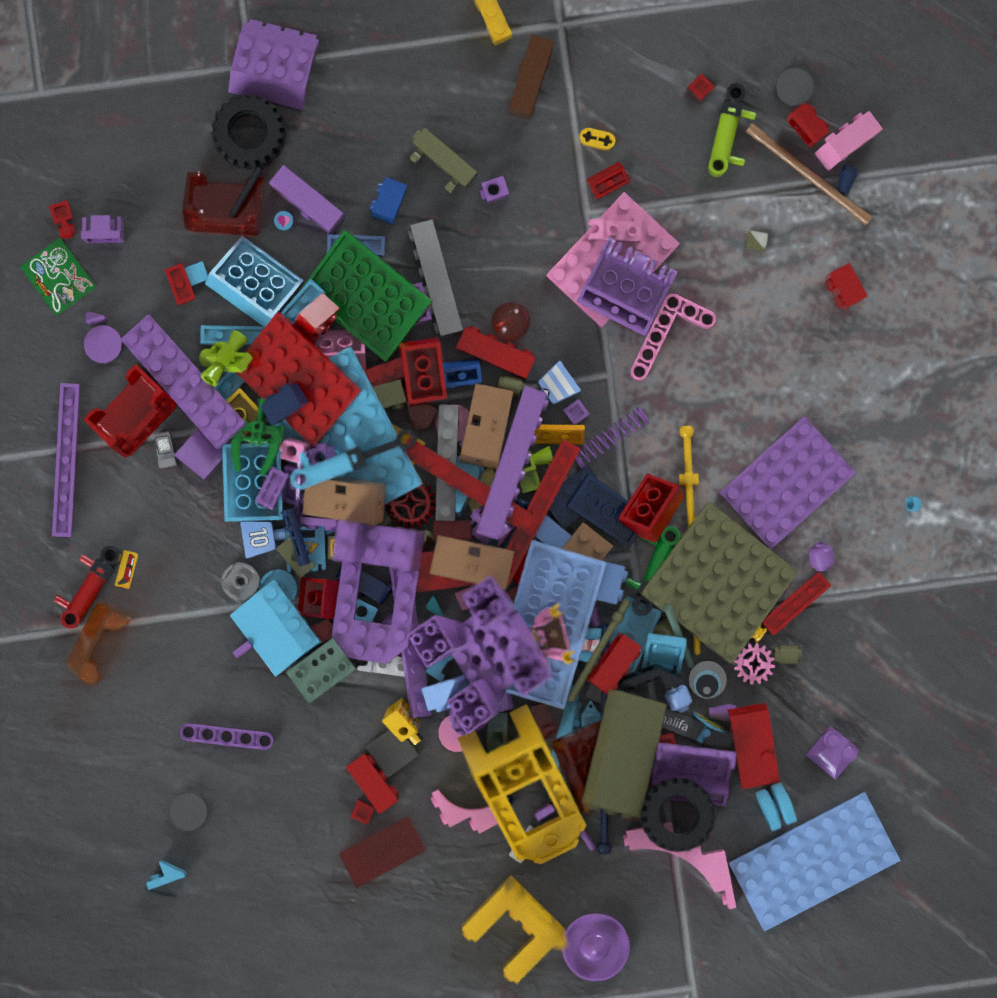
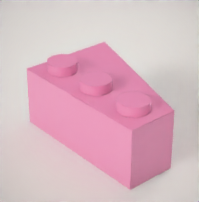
M870 111L864 115L859 113L852 119V124L849 125L847 122L838 129L840 132L837 135L833 132L824 139L826 143L814 154L827 171H830L836 164L846 159L847 156L883 130Z

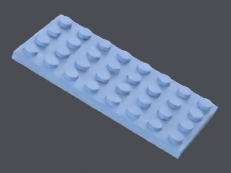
M534 540L531 541L514 605L531 632L530 627L535 617L542 610L560 604L561 606L557 609L559 612L564 611L562 618L571 646L569 651H575V654L570 656L576 661L567 664L564 661L546 657L553 677L523 696L524 698L560 709L565 708L607 562ZM515 684L506 690L507 693L522 697Z
M862 792L728 863L765 932L901 860L866 793Z

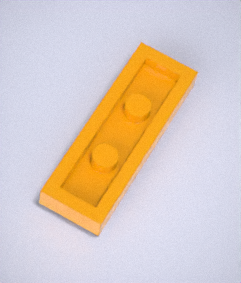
M541 424L540 428H536L534 435H537L535 444H561L563 439L571 444H584L585 425Z

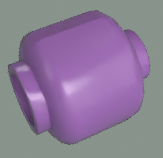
M825 542L814 543V547L809 549L811 567L815 568L816 571L831 569V566L835 563L833 547L826 545Z

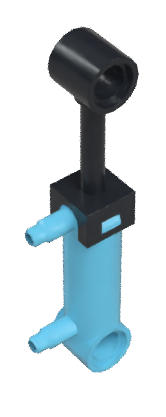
M403 429L397 434L396 440L362 452L359 446L355 447L353 439L348 434L344 437L348 451L310 466L305 452L299 453L303 469L292 473L291 483L297 489L305 490L310 486L339 475L366 467L365 459L397 447L410 450L417 444V437L413 431ZM409 434L412 436V441L410 444L405 445L402 443V437ZM301 474L305 475L306 482L303 485H298L297 477Z

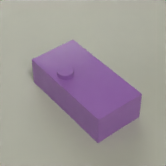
M284 165L269 182L272 189L301 211L300 214L308 221L311 219L328 234L332 235L344 221L345 216L343 212Z

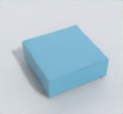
M203 261L185 268L191 286L207 281L208 274Z

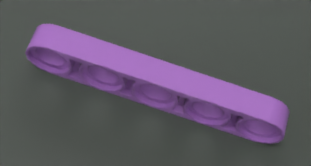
M187 723L180 729L181 738L192 742L261 750L271 748L274 743L273 736L268 732L193 723ZM185 727L193 728L194 735L188 738L184 735ZM205 729L212 730V739L207 740L203 737L202 733ZM224 731L231 732V741H223L222 733ZM248 733L251 736L249 744L241 742L242 734ZM266 735L270 738L271 742L268 746L260 744L261 736Z

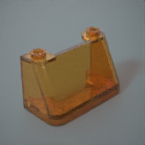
M97 603L67 658L66 664L68 669L82 682L90 686L99 684L102 675L97 671L98 662L90 659L105 628L112 631L119 630L124 624L129 625L133 616L109 603Z

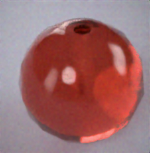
M505 302L499 305L493 312L491 326L495 334L501 339L515 341L526 335L530 328L531 318L523 305L517 302Z

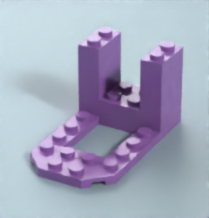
M338 521L332 560L342 561L332 637L348 658L386 664L409 647L410 639L407 635L411 632L425 532L350 521ZM363 563L399 569L392 625L355 620Z

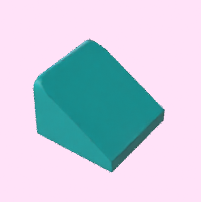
M433 595L426 605V609L442 617L444 614Z

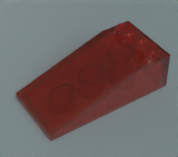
M409 816L345 848L339 852V855L356 888L426 851Z

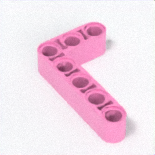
M669 294L663 301L630 370L632 379L642 381L646 378L676 316L703 329H709L716 322L715 314L677 294ZM668 299H675L678 303L677 307L670 308L667 305ZM686 307H692L695 310V314L687 316L684 310ZM709 315L712 318V323L709 325L704 324L702 316ZM667 316L669 324L661 325L659 317ZM651 334H660L661 341L653 342L650 337ZM650 350L653 354L652 359H644L642 352ZM636 367L643 368L644 376H635L634 369Z

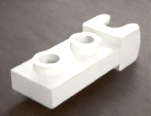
M400 656L394 657L386 664L368 661L366 665L357 666L359 671L405 677L403 660Z

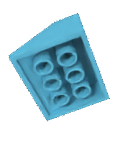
M241 236L209 273L205 284L260 325L266 327L274 315L283 310L304 280L244 236Z
M250 443L241 444L240 472H236L233 465L231 444H224L222 446L225 522L283 520V515L280 513L283 511L282 491L273 510L255 502L271 470L270 468L265 476L260 474V470L269 452L270 446L268 444H261V447H258L257 444H254V446H251ZM279 448L272 467L281 471V451Z
M275 580L259 590L230 615L275 677L322 643Z

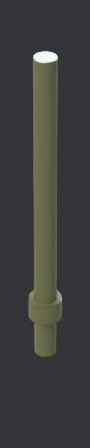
M624 599L617 612L613 613L612 621L571 690L567 700L572 703L575 701L618 624L622 623L625 618L623 615L631 603L628 600Z

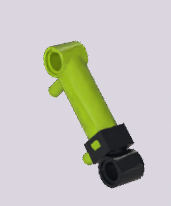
M739 83L731 84L725 93L726 100H724L708 164V171L714 177L724 175L728 168V163L744 166L745 159L730 155L739 118L743 117L754 120L756 113L742 109L743 104L741 102L746 95V90ZM732 90H738L740 92V97L733 98L730 92ZM720 162L723 165V169L720 171L715 170L713 163Z

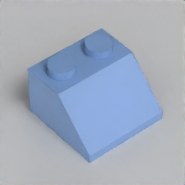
M465 675L422 688L428 711L436 709V712L450 708L447 701L470 684Z

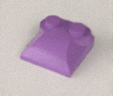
M829 726L806 756L836 780L851 761L857 757L860 750L833 727Z

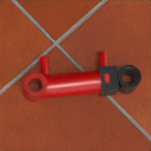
M104 547L100 554L101 559H96L95 561L84 554L81 555L79 560L91 567L86 579L71 603L59 595L54 599V602L66 609L61 615V623L65 628L73 629L81 625L84 616L104 584L113 574L115 568L112 565L118 564L121 561L122 553L118 547ZM110 550L116 553L113 561L107 559V552ZM69 614H74L76 617V621L72 625L67 621Z

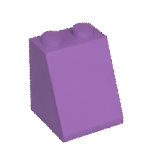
M199 428L174 455L207 481L223 463L222 447L219 450L216 449ZM232 438L225 444H231Z

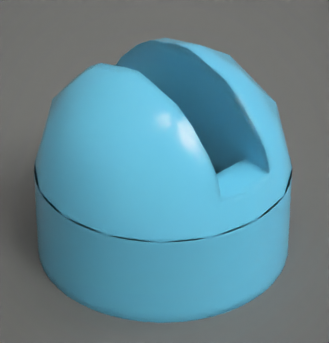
M909 496L906 500V509L912 512L919 511L922 508L921 499Z

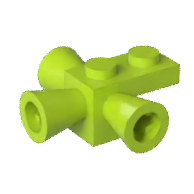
M233 330L227 342H215L211 349L206 348L202 350L199 360L201 365L207 369L201 374V378L207 384L217 386L222 372L245 371L252 360V356L249 353L236 352L248 343L247 338L242 333Z
M550 446L534 454L531 453L528 464L524 463L522 470L525 471L522 482H520L523 493L538 489L540 481L536 466L551 464L553 456Z

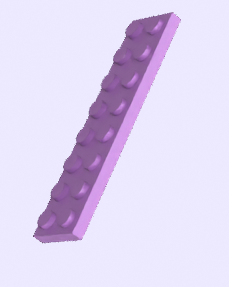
M148 314L121 338L126 347L216 449L219 450L247 425L214 386L207 384L201 378L202 373L151 315Z

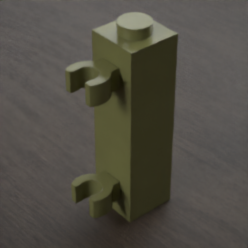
M426 128L422 131L419 129L412 137L414 139L412 143L417 150L410 156V160L417 164L422 156L425 155L452 178L445 186V190L450 194L458 184L466 189L477 176L476 170Z

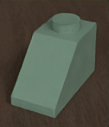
M497 712L496 716L488 720L487 754L506 745L508 713Z

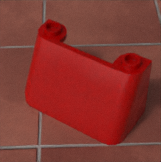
M137 364L127 371L126 381L129 384L104 411L99 408L92 409L83 419L113 450L123 457L131 456L177 406V403Z

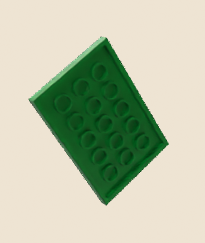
M347 230L341 233L303 285L304 287L312 279L326 292L325 295L339 307L336 313V321L385 362H389L399 348V343H403L433 302Z

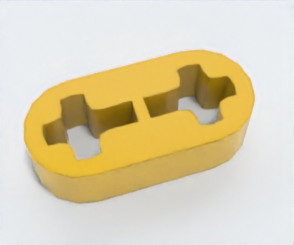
M585 128L580 133V142L585 146L601 150H611L615 145V137L612 133L592 128ZM590 132L591 136L597 139H590L589 142H586L583 135ZM606 136L610 137L609 140L612 141V144L609 143L608 146H604V142L598 141V139H605Z

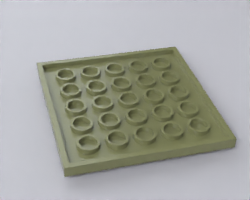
M707 502L640 594L663 612H665L664 606L670 604L681 626L732 664L798 571L716 506Z

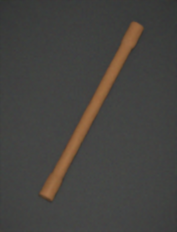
M752 123L746 130L747 134L762 143L821 189L866 226L873 218L768 137L755 124Z

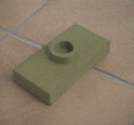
M291 537L276 547L300 578L315 567L310 558V564L298 566Z

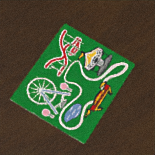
M61 238L55 240L20 266L55 316L61 314L96 288L93 281Z

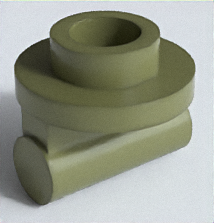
M424 529L423 531L420 530V532H425L422 551H426L428 543L433 544L435 541L433 533Z

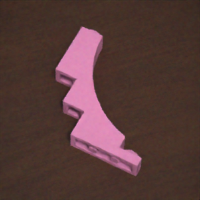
M671 821L661 822L665 829L674 833ZM643 826L625 830L626 834L623 835L624 844L629 846L630 850L654 849L681 857L704 875L714 892L724 891L721 894L723 905H727L728 909L736 908L724 849L701 853L699 846L687 852H672L662 849L651 842L646 833H644Z

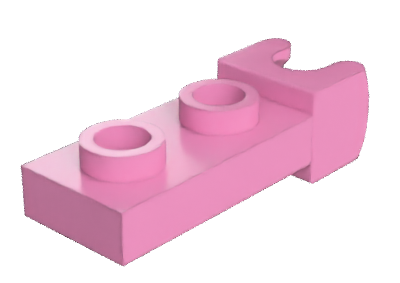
M589 219L588 221L590 226L597 228V233L588 235L589 240H607L608 237H611L616 241L641 242L642 222Z

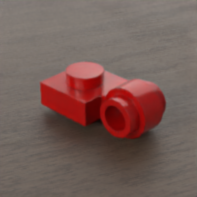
M68 200L49 205L54 224H62L58 228L61 238H72L76 234L73 223L69 224L67 222L74 219Z

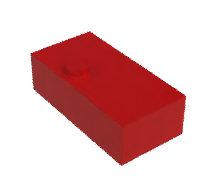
M766 703L728 709L741 788L746 789L779 783L780 779L769 710Z

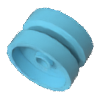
M781 782L771 786L772 799L765 789L755 792L771 831L781 828L782 824L779 815L788 825L797 821L790 797Z

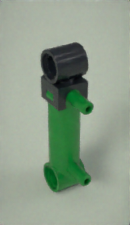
M666 527L656 543L642 538L643 541L656 546L641 583L628 577L624 582L625 585L637 589L636 595L639 597L632 603V611L637 616H645L652 610L653 603L640 593L679 541L680 532L675 527ZM665 533H672L674 541H667ZM639 601L647 604L645 611L639 610L637 606Z

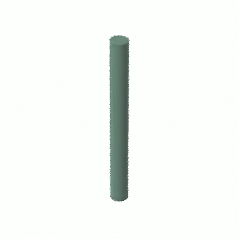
M670 604L665 605L664 610L675 637L684 638L672 606ZM686 644L684 659L687 667L692 668L695 664Z

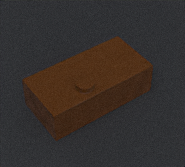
M536 35L531 36L524 61H520L518 72L520 73L511 98L508 114L531 120L553 51L554 41Z

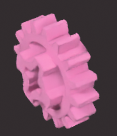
M748 643V648H743L742 653L738 655L739 658L734 660L737 663L734 670H739L737 677L744 676L743 682L750 679L749 682L752 685L754 680L761 684L762 678L767 681L766 675L773 674L770 668H775V665L771 664V661L775 660V658L769 657L771 654L770 650L765 652L766 646L763 645L759 648L758 643H755L754 647H752ZM752 651L750 657L743 659L746 653ZM759 652L765 656L767 662L760 659ZM756 658V662H759V665L752 669L753 667L749 665V662ZM742 666L747 667V669L749 670V675H747L743 671ZM765 669L761 675L756 676L759 670Z

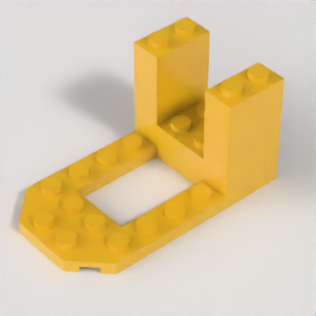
M527 704L509 712L520 738L488 754L475 730L457 739L473 777L516 858L523 861L525 859L533 860L534 863L543 864L575 848L579 841L578 837L581 831H584L586 824ZM541 778L560 816L525 833L506 795Z
M510 875L462 923V934L467 940L476 942L509 910L508 914L516 922L519 920L523 923L522 928L529 935L533 933L503 964V975L510 982L514 981L517 984L553 947L556 949L559 947L563 950L568 945L565 928Z

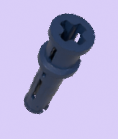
M294 507L280 513L284 517L286 523L285 530L290 534L298 566L300 567L311 562L300 530L302 523L298 520L296 513L298 509Z

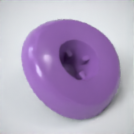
M598 913L587 914L576 919L566 930L568 945L562 950L563 957L570 970L580 978L588 981L607 980L619 973L625 965L630 951L629 938L624 927L614 918Z

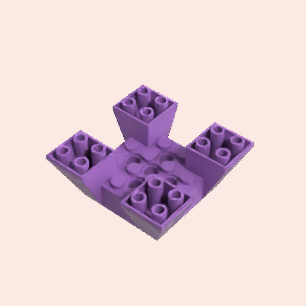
M489 576L462 595V598L473 614L464 623L435 615L407 635L426 668L453 655L470 683V686L447 701L466 734L471 733L496 716L506 690L514 684L523 697L553 677L546 656L508 594L492 576Z

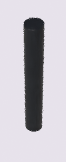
M257 165L228 214L232 218L237 216L262 173V167Z

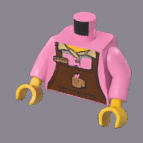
M556 604L551 608L542 610L535 617L530 628L533 637L546 657L569 664L576 661L570 656L575 654V651H569L571 646L562 618L564 611L559 612L557 608L561 605Z

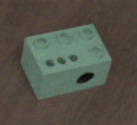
M332 638L286 673L307 702L310 703L357 669V667L346 656L334 638Z

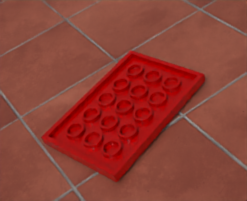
M277 312L246 350L245 353H249L252 356L248 368L243 372H235L262 399L273 393L275 395L280 392L279 388L287 383L290 385L297 383L309 403L286 418L285 421L313 448L315 444L320 443L362 392L347 375L281 312Z

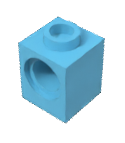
M358 599L355 619L372 622L378 608ZM359 606L367 608V615L365 617H360L357 614Z

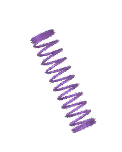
M637 407L636 410H633L635 419L630 414H627L629 424L623 418H620L622 427L614 422L616 432L611 427L607 428L610 437L604 431H601V435L604 439V442L599 436L595 435V440L598 446L592 440H589L588 442L592 451L585 444H582V448L586 456L583 454L581 450L579 452L584 456V458L589 463H591V460L584 448L585 446L588 449V451L597 459L598 457L591 445L592 443L599 450V452L602 455H604V452L597 438L603 443V445L608 450H610V447L603 433L614 444V446H617L610 430L618 437V439L621 442H623V439L616 425L629 438V434L622 422L623 420L627 424V426L633 431V433H636L629 417L637 424V426L640 429H642V426L638 421L635 412L641 417V419L644 421L646 425L650 424V422L644 414V412L641 410V408ZM578 453L575 461L583 469L585 465Z

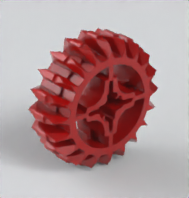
M422 481V485L416 488L424 493L426 499H416L413 495V490L407 492L404 500L395 501L394 499L391 503L385 504L386 507L391 506V509L387 510L386 513H394L390 519L393 521L396 517L398 518L396 525L399 526L401 521H403V528H406L407 523H410L411 529H414V523L417 522L418 527H422L421 520L427 524L428 520L425 517L427 515L430 518L433 517L429 510H436L435 507H431V503H436V500H430V497L434 496L435 493L431 492L428 494L427 491L431 489V486H427L424 489L425 481ZM410 493L413 501L421 502L416 503L414 508H412V513L408 505L401 504L410 498ZM427 505L424 513L415 518L416 507ZM395 507H405L408 510L409 519L400 516Z

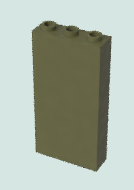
M609 690L582 804L589 805V809L599 812L601 808L605 809V813L616 816L617 812L621 813V817L632 820L633 816L640 818L667 704L621 691Z

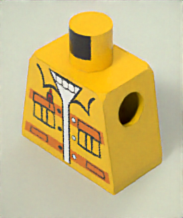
M403 698L387 708L382 722L401 742L409 738L416 745L423 739L417 731L420 721L418 718H411L409 706Z

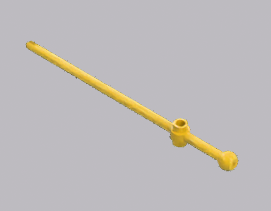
M681 426L679 434L683 438L685 474H679V484L686 487L687 527H689L695 519L693 485H699V474L692 471L691 437L694 435V428L692 426ZM693 635L694 654L699 655L701 653V640Z

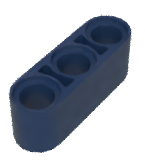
M342 565L338 570L337 574L335 575L339 579L341 575ZM362 570L359 591L383 605L392 588Z

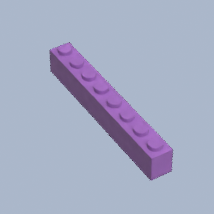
M527 386L524 387L476 533L496 540H499L500 535H505L508 525L504 523L506 517H511L514 507L510 505L512 499L516 500L519 489L516 487L518 481L522 482L525 474L522 468L524 463L528 464L531 453L528 450L530 446L535 444L537 435H534L536 428H540L543 419L539 416L541 410H546L549 401L545 399L547 395L545 392Z

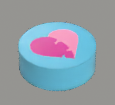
M281 211L276 214L274 223L279 230L287 231L293 226L294 219L289 212Z

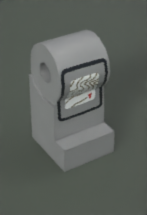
M170 431L154 434L159 468L164 469L178 466L177 457L174 456L175 448Z

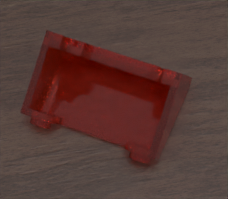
M187 172L182 209L185 229L198 233L259 235L262 225L264 177L258 178L237 216L232 218L228 214L250 177L245 180V184L207 182V177L201 172Z

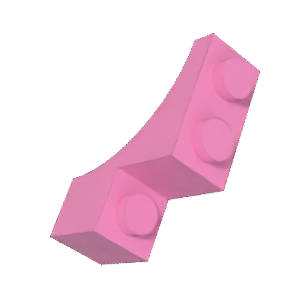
M439 788L432 792L433 797L430 799L435 808H440L442 814L439 816L444 825L448 824L449 827H452L471 817L472 820L469 823L473 831L477 830L480 834L498 824L489 805L477 809L464 808L449 801Z

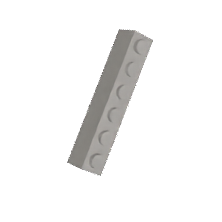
M433 219L410 225L411 230L408 231L410 241H415L417 248L413 249L416 261L420 260L421 267L418 268L421 279L425 278L426 286H423L424 292L433 301L429 306L431 316L435 315L437 321L433 323L436 334L440 333L441 338L461 333L463 329Z
M439 405L438 455L457 466L459 406ZM437 477L436 520L455 521L456 489Z

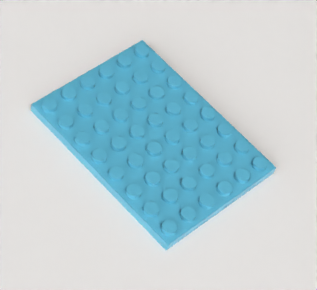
M348 347L330 357L329 359L362 392L320 443L334 446L335 456L348 451L344 438L348 434L353 439L355 447L359 446L362 452L396 440L397 434L352 347ZM266 418L267 422H268L269 425L271 426V423H270L269 419ZM285 420L275 424L277 427L281 425L285 427L283 440L292 437L306 441ZM293 446V452L296 454V448ZM399 447L365 459L366 467L339 475V477L385 483L384 505L422 485L405 449ZM321 453V454H320V457H321V459L324 461V460H325V457H324V455ZM288 461L289 464L298 466V463ZM341 486V491L346 492V486ZM325 530L326 535H330L335 532Z

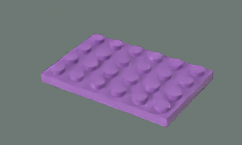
M804 416L721 490L719 494L771 550L856 472Z

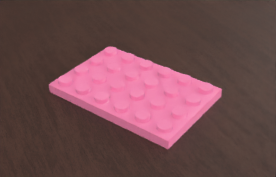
M625 192L599 218L603 220L642 222L641 242L616 241L612 249L615 250L618 242L623 243L622 248L617 255L624 258L627 249L631 247L633 251L629 258L632 259L636 250L651 257L647 267H650L653 259L657 260V265L652 270L653 273L680 245L676 239ZM592 226L549 271L546 277L602 328L610 319L576 302L607 241L589 240L588 235L597 233V228Z

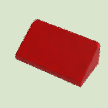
M617 162L589 177L586 181L598 200L629 183L630 179L623 165Z

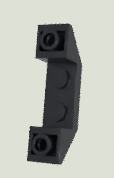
M655 663L629 673L625 677H621L616 691L625 692L624 689H634L642 682L656 680L658 676H661L665 689L678 688L684 682L680 673Z

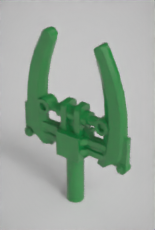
M260 399L256 421L253 420L252 423H248V420H244L247 425L232 437L231 454L236 472L241 471V442L248 441L251 446L257 444L258 447H261V444H268L270 446L266 460L260 470L262 476H265L272 467L279 452L285 427L283 425L280 427L272 424L271 426L266 425L264 422L265 413L260 407L266 402L264 399ZM247 431L250 432L252 435L249 437H245L243 435V432ZM265 434L271 435V439L267 440L262 437Z

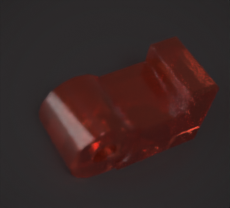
M540 703L530 707L544 740L558 735L548 705Z

